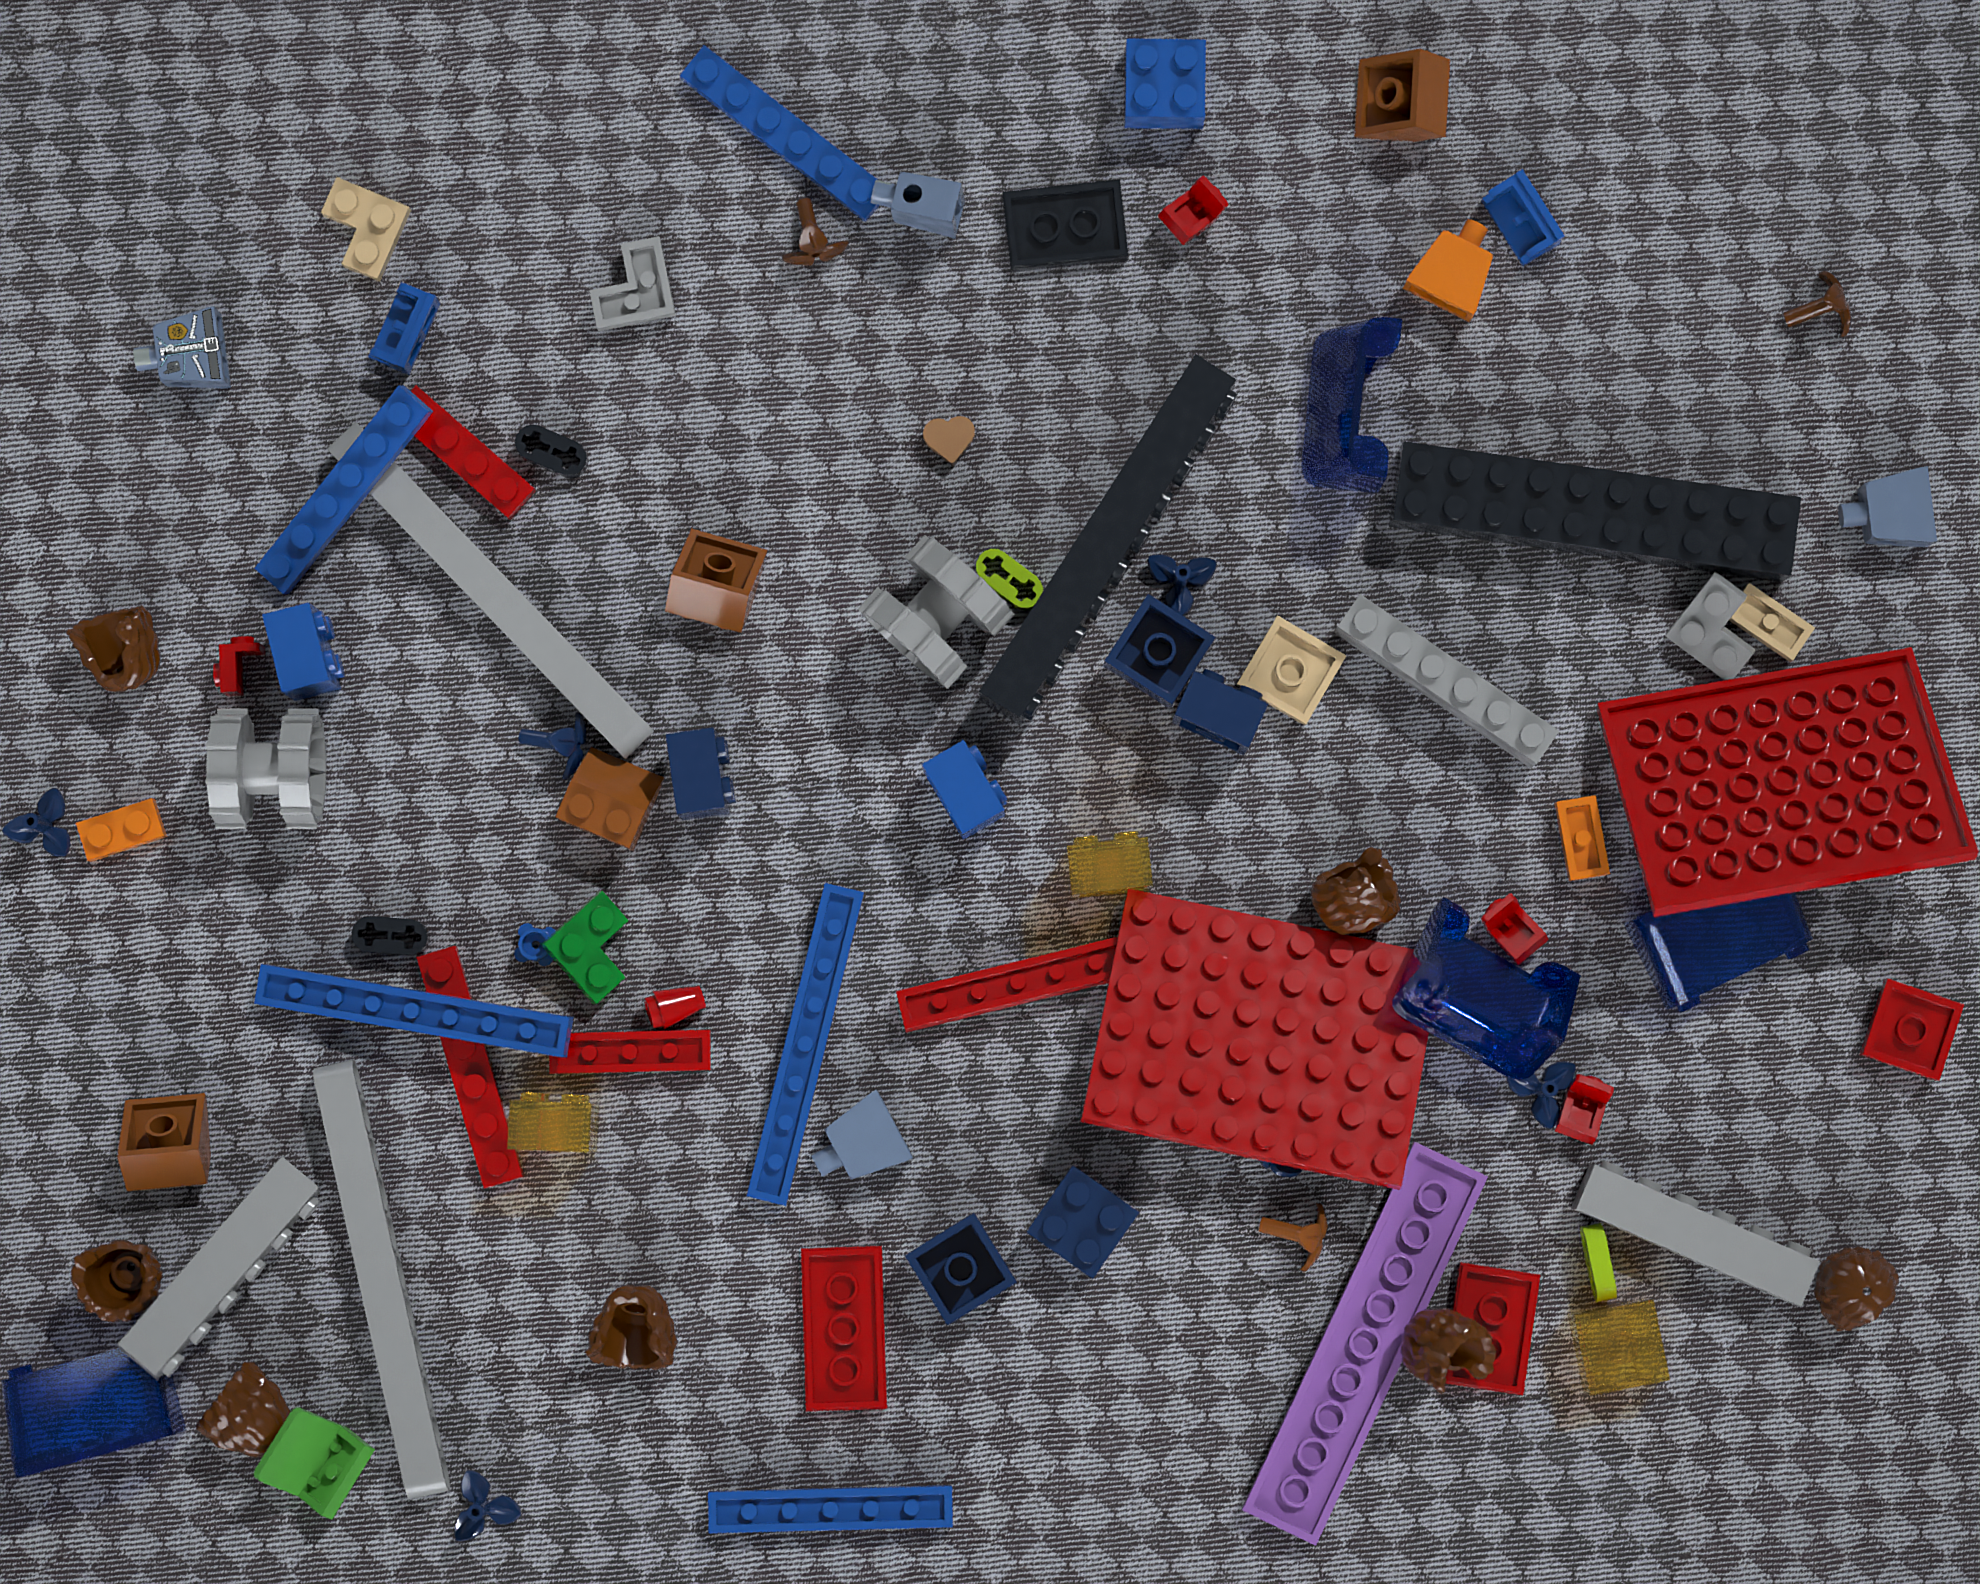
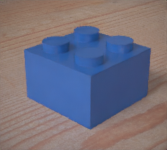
M1126 39L1124 128L1203 129L1205 121L1206 39Z
M309 602L262 614L283 694L294 701L341 689L339 678L345 677L339 654L335 655L331 649L329 640L335 639V633L329 616H325L323 611L318 610Z
M964 740L922 764L925 776L963 840L1004 817L1005 809L1003 806L1007 804V798L996 779L989 783L983 771L987 770V764L977 746L973 745L968 748Z

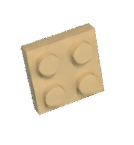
M1277 615L1236 686L1244 685L1262 693V701L1301 724L1306 725L1346 655Z

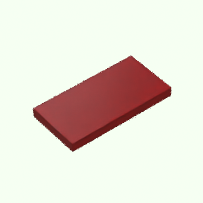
M882 1246L801 1248L806 1412L887 1409Z

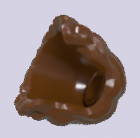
M142 605L97 615L92 620L79 621L78 624L73 626V629L66 631L69 639L73 642L72 646L80 653L83 666L91 671L97 683L107 691L123 692L129 689H136L149 681L159 668V638L153 629L152 615Z
M1374 847L1367 848L1355 862L1340 863L1330 871L1319 874L1316 877V881L1313 882L1311 890L1312 904L1321 920L1329 929L1342 935L1365 933L1371 931L1376 926L1392 921L1400 911L1399 904H1401V899L1398 895V885L1393 880V867L1389 865L1386 858L1382 857V850Z
M115 1240L109 1244L85 1250L80 1255L73 1257L74 1266L71 1268V1282L77 1289L76 1296L84 1304L87 1312L96 1313L102 1321L114 1323L121 1320L122 1322H128L135 1316L143 1314L154 1303V1300L158 1298L161 1287L160 1282L163 1278L162 1271L160 1270L161 1264L158 1262L152 1249L145 1244L133 1245L126 1240ZM131 1263L135 1265V1269H131Z
M1859 1246L1844 1248L1838 1253L1830 1254L1826 1257V1260L1821 1262L1815 1280L1816 1287L1813 1292L1815 1298L1820 1302L1821 1314L1824 1315L1827 1323L1834 1325L1836 1331H1850L1854 1327H1861L1864 1324L1873 1322L1880 1316L1884 1308L1893 1303L1896 1297L1899 1276L1895 1267L1886 1261L1879 1250L1871 1252L1868 1248ZM1864 1288H1869V1295L1863 1293Z
M625 1285L617 1288L607 1297L602 1311L594 1318L592 1330L588 1335L589 1347L585 1354L596 1364L603 1363L606 1366L622 1369L630 1367L633 1369L642 1368L647 1370L651 1368L660 1370L661 1368L668 1367V1365L671 1366L674 1362L673 1352L678 1341L674 1332V1321L670 1316L667 1302L663 1296L648 1285Z
M1431 1308L1416 1313L1409 1323L1405 1325L1402 1336L1401 1355L1403 1364L1410 1373L1414 1374L1416 1378L1426 1381L1438 1393L1443 1394L1445 1393V1376L1448 1369L1456 1371L1466 1368L1474 1378L1479 1380L1485 1379L1488 1374L1494 1371L1492 1363L1496 1358V1348L1491 1343L1492 1337L1489 1332L1475 1320L1464 1317L1451 1309Z
M249 1361L244 1362L239 1371L233 1374V1377L226 1383L217 1399L212 1402L209 1409L205 1411L202 1418L196 1424V1429L203 1436L211 1439L214 1445L220 1449L237 1451L250 1457H261L268 1450L291 1411L281 1396L277 1384L267 1379L265 1373L254 1362Z

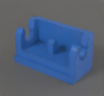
M1523 169L1488 191L1489 194L1481 199L1522 267L1560 245L1565 236Z
M401 282L374 347L371 348L368 355L369 359L410 375L441 305L438 298L431 293Z

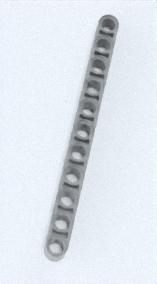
M357 422L353 423L327 450L339 461L361 434L363 428ZM393 462L369 493L626 759L654 730L418 485Z
M353 1059L314 1068L313 1079L405 1492L409 1500L450 1491L447 1464L358 1068Z

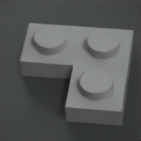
M659 236L621 244L628 283L589 290L598 332L676 316Z
M1714 572L1671 626L1665 637L1723 680L1734 679L1754 654L1755 649L1724 626L1744 602L1747 594L1717 572Z

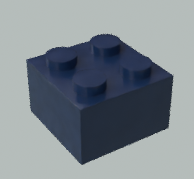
M1147 594L1106 657L1103 666L1171 709L1216 637L1150 594Z
M1204 669L1202 674L1194 671L1171 723L1245 755L1268 706V703L1261 700L1263 694L1244 685H1241L1239 690L1224 684L1226 680L1224 676L1214 671Z
M714 727L665 734L677 815L684 821L730 814L729 804L736 803L733 780L730 776H725L723 765L730 764L729 747L725 737H719Z
M1072 1165L1026 1232L1094 1279L1140 1212Z
M975 1212L905 1255L947 1326L1017 1283V1280Z

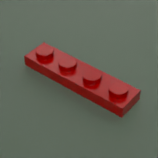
M415 385L411 392L434 412L414 437L504 516L511 520L536 492L535 488Z
M711 1030L571 1033L567 1057L562 1058L549 1055V1074L712 1070Z

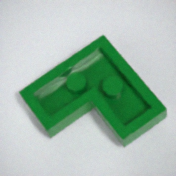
M599 891L540 945L590 1002L597 1004L626 978L602 951L600 946L629 920L603 891Z

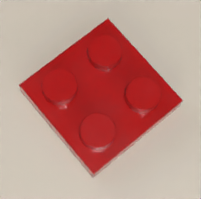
M1886 978L1883 981L1859 1055L1934 1081H1940L1964 1004Z

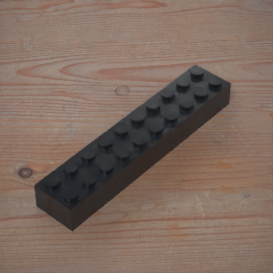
M1197 354L1194 355L979 691V700L1019 726L1024 718L1032 721L1043 703L1044 697L1040 695L1046 684L1053 688L1065 669V662L1062 659L1066 652L1069 651L1074 654L1086 636L1087 629L1083 627L1088 618L1096 621L1108 602L1107 598L1109 595L1105 593L1110 584L1117 588L1129 569L1130 561L1127 560V557L1131 551L1138 554L1150 536L1152 528L1148 524L1153 517L1160 521L1171 504V498L1174 495L1170 493L1171 488L1174 484L1181 488L1193 469L1192 466L1195 461L1191 457L1195 451L1203 454L1209 445L1216 429L1212 424L1216 418L1224 421L1232 409L1238 395L1233 391L1236 383L1234 377Z
M1404 441L1398 453L1389 527L1783 582L1792 575L1801 497Z

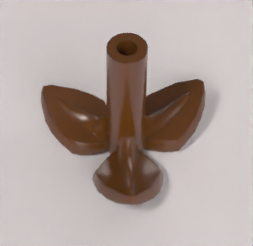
M803 198L796 202L802 228L799 238V248L802 252L782 255V261L793 265L811 266L815 258L819 257L821 261L826 262L840 255L848 247V241H839L827 246L828 240L824 232L817 226L811 199Z
M1822 271L1818 274V277L1829 286L1824 297L1783 312L1787 326L1791 327L1827 312L1835 311L1840 315L1841 319L1840 337H1844L1848 334L1851 325L1850 307L1846 301L1842 285L1837 278L1830 272Z

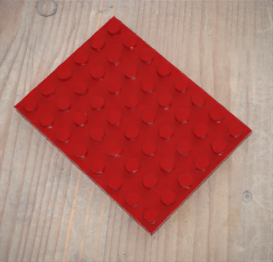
M1912 647L1605 701L1597 705L1598 717L1654 917L1977 860L1979 851Z
M1128 888L1080 1122L1400 1190L1404 1178L1442 955Z

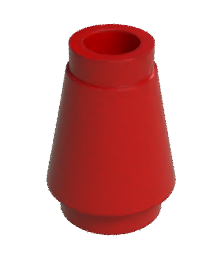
M699 985L652 991V996L644 998L645 1009L653 1029L661 1026L663 1029H666L706 1008L704 996Z

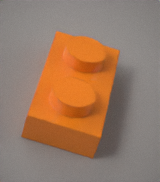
M1596 795L1555 802L1568 881L1609 875L1610 869Z
M154 798L76 823L85 855L89 862L167 837Z

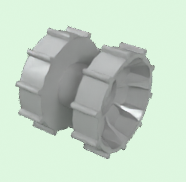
M924 535L905 556L914 570L927 582L920 592L905 606L886 590L882 591L877 587L858 610L867 619L869 624L918 669L933 679L938 685H943L948 689L968 667L963 663L959 655L945 642L952 632L967 618L986 634L990 633L995 637L1015 614L1009 609L1006 601L982 577L959 559L956 554L949 551L933 537L928 538Z
M218 708L217 714L210 717L211 725L208 742L206 743L205 779L209 802V816H212L215 822V829H246L247 823L253 821L255 795H279L280 815L283 816L286 822V829H317V823L323 821L325 794H327V753L324 723H322L319 716V709H288V714L282 716L279 743H255L254 723H252L248 715V709Z

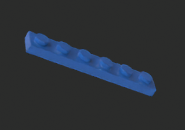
M703 45L679 75L680 79L865 223L879 205L871 203L872 191L875 181L878 180L705 45Z
M399 385L254 569L282 594H289L434 411L407 387Z
M952 1485L709 1491V1533L953 1527Z

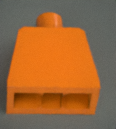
M1467 219L1459 236L1443 230L1410 273L1403 289L1470 322L1477 310L1493 258L1492 253L1480 247L1488 229L1477 221Z

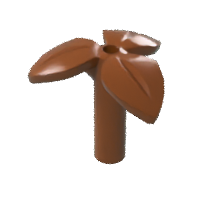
M1316 1203L1318 1211L1316 1224L1302 1227L1262 1217L1259 1225V1232L1299 1242L1308 1251L1307 1259L1299 1269L1302 1272H1306L1314 1265L1323 1248L1322 1240L1327 1231V1217L1321 1203Z

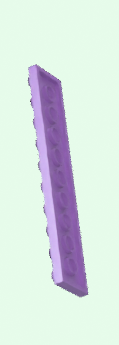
M1412 1143L1407 1155L1402 1187L1400 1190L1391 1188L1241 1508L1243 1511L1316 1546L1402 1362V1336L1405 1325L1409 1323L1416 1313L1427 1309L1488 1176L1419 1143Z

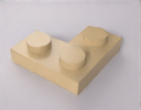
M336 177L321 214L326 218L356 230L341 263L343 267L380 282L411 209L399 202Z

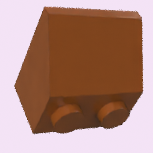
M1423 49L1360 59L1354 137L1407 142L1446 137L1450 59Z
M691 528L671 574L665 612L715 625L721 629L742 633L752 608L768 550Z
M591 747L571 779L555 817L564 823L634 852L665 778Z
M205 1093L125 1100L117 1159L127 1191L208 1184L211 1150Z

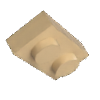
M1746 584L1742 592L1747 594V597L1729 621L1787 661H1793L1815 627L1752 584Z

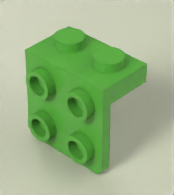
M297 1407L290 1412L254 1471V1477L262 1483L298 1496L321 1516L332 1520L375 1449L348 1427Z

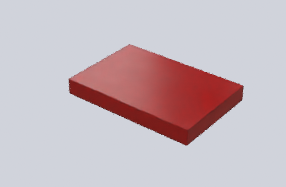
M1459 1262L1452 1310L1464 1317L1475 1320L1486 1328L1492 1337L1491 1343L1496 1348V1358L1492 1363L1494 1371L1488 1374L1485 1379L1479 1380L1474 1378L1466 1368L1456 1371L1448 1369L1445 1376L1446 1384L1523 1396L1541 1275Z

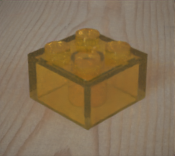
M1138 831L1115 833L1113 841L1098 842V835L1074 838L1073 845L1066 847L1071 899L1127 893L1128 888L1150 891L1153 886L1148 837L1139 838Z
M521 1092L520 1100H510L507 1149L597 1152L599 1104L590 1103L589 1095L561 1094V1102H549L550 1094Z
M1642 1298L1567 1313L1583 1393L1593 1396L1670 1380L1654 1299Z

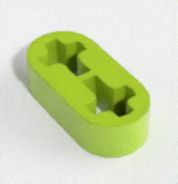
M989 549L979 555L976 561V573L1012 606L1019 610H1031L1043 592L1041 581L1033 573L999 549ZM997 558L1002 560L1001 569L1009 575L1008 578L1004 580L995 573L991 577L986 576L987 567L983 563L987 559L991 562H994ZM1014 579L1022 586L1027 585L1028 582L1034 585L1032 593L1035 595V598L1031 600L1026 597L1022 602L1017 599L1018 590L1010 584Z
M1596 1223L1581 1226L1582 1247L1593 1297L1596 1302L1616 1299V1283L1603 1225Z

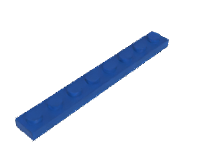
M828 883L824 884L747 1197L787 1206L864 892Z
M269 964L260 965L254 1004L562 1058L567 1057L574 1018Z

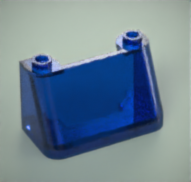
M1375 317L1328 329L1320 333L1316 338L1312 350L1301 461L1302 475L1309 484L1320 488L1379 493L1386 481L1389 462L1388 449L1378 438L1359 435L1364 374L1370 375L1373 365L1380 358L1392 357L1400 342L1402 319Z
M1795 892L1654 917L1651 910L1623 923L1665 1009L1668 1010L1677 1006L1680 1013L1702 1003L1699 995L1783 954L1790 960L1810 950L1807 942L1813 940Z
M1443 897L1433 908L1398 983L1392 1000L1393 1009L1402 1018L1497 1072L1512 1079H1527L1565 1041L1581 975L1556 962L1541 963L1529 974L1466 938L1464 935L1470 926L1469 914L1461 906Z
M120 1348L34 1372L31 1364L7 1370L9 1379L1 1381L11 1463L15 1479L186 1431L173 1375L168 1377L163 1374L156 1380L121 1351Z

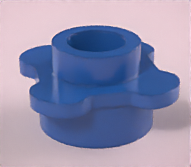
M529 923L521 925L518 929L520 938L518 948L514 951L515 958L521 963L530 960L538 962L541 966L550 965L553 962V958L541 945L534 949L532 943L538 941L539 944H542L555 932V929L552 927L538 929Z

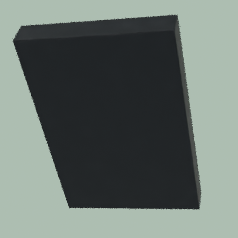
M1120 179L1002 192L1011 272L1128 260L1129 254Z

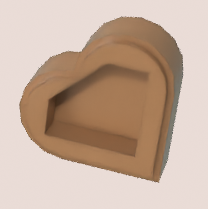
M956 416L949 421L936 418L930 420L923 429L925 444L951 466L957 462L975 437L973 423L964 416Z

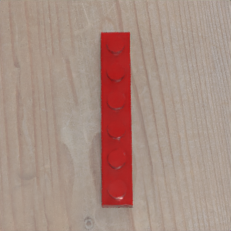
M1118 937L896 991L905 1031L907 1033L1106 984L1109 982Z
M451 946L416 957L426 992L472 999L457 946ZM440 1036L484 1189L524 1177L486 1044Z

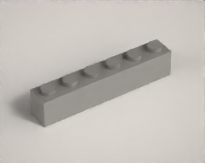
M1361 594L1334 631L1339 637L1530 768L1539 762L1559 733V730Z
M281 1157L118 1343L120 1350L156 1380L163 1374L168 1377L171 1376L185 1359L181 1353L190 1342L195 1345L199 1344L211 1330L212 1326L208 1322L219 1310L224 1314L239 1297V1294L235 1292L245 1279L251 1283L266 1266V1263L263 1261L264 1257L272 1248L279 1251L293 1235L290 1228L297 1219L301 1217L303 1220H306L320 1204V1201L317 1199V1196L320 1194L319 1187L285 1158Z
M1602 1160L1600 1166L1589 1164L1571 1206L1572 1210L1790 1304L1802 1307L1820 1261L1809 1257L1812 1252L1811 1249L1789 1241L1787 1247L1772 1241L1774 1233L1755 1225H1751L1749 1231L1734 1225L1737 1217L1714 1208L1711 1215L1697 1209L1700 1202L1677 1192L1675 1198L1660 1193L1662 1185L1640 1176L1637 1182L1623 1177L1625 1169Z

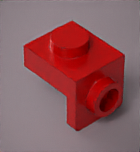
M1201 176L1187 192L1163 208L1158 218L1184 246L1214 224L1227 208L1228 202L1216 186L1205 176Z
M250 636L231 637L230 644H219V663H214L213 678L215 686L220 687L221 693L228 697L244 696L242 656L266 655L265 646L255 643L254 637Z
M1512 893L1503 899H1497L1491 903L1486 909L1485 914L1481 917L1487 933L1517 965H1520L1549 940L1547 934L1520 907L1517 898Z
M1577 1074L1565 1092L1554 1131L1593 1145L1599 1133L1606 1105L1613 1095L1614 1087L1603 1083L1597 1077Z

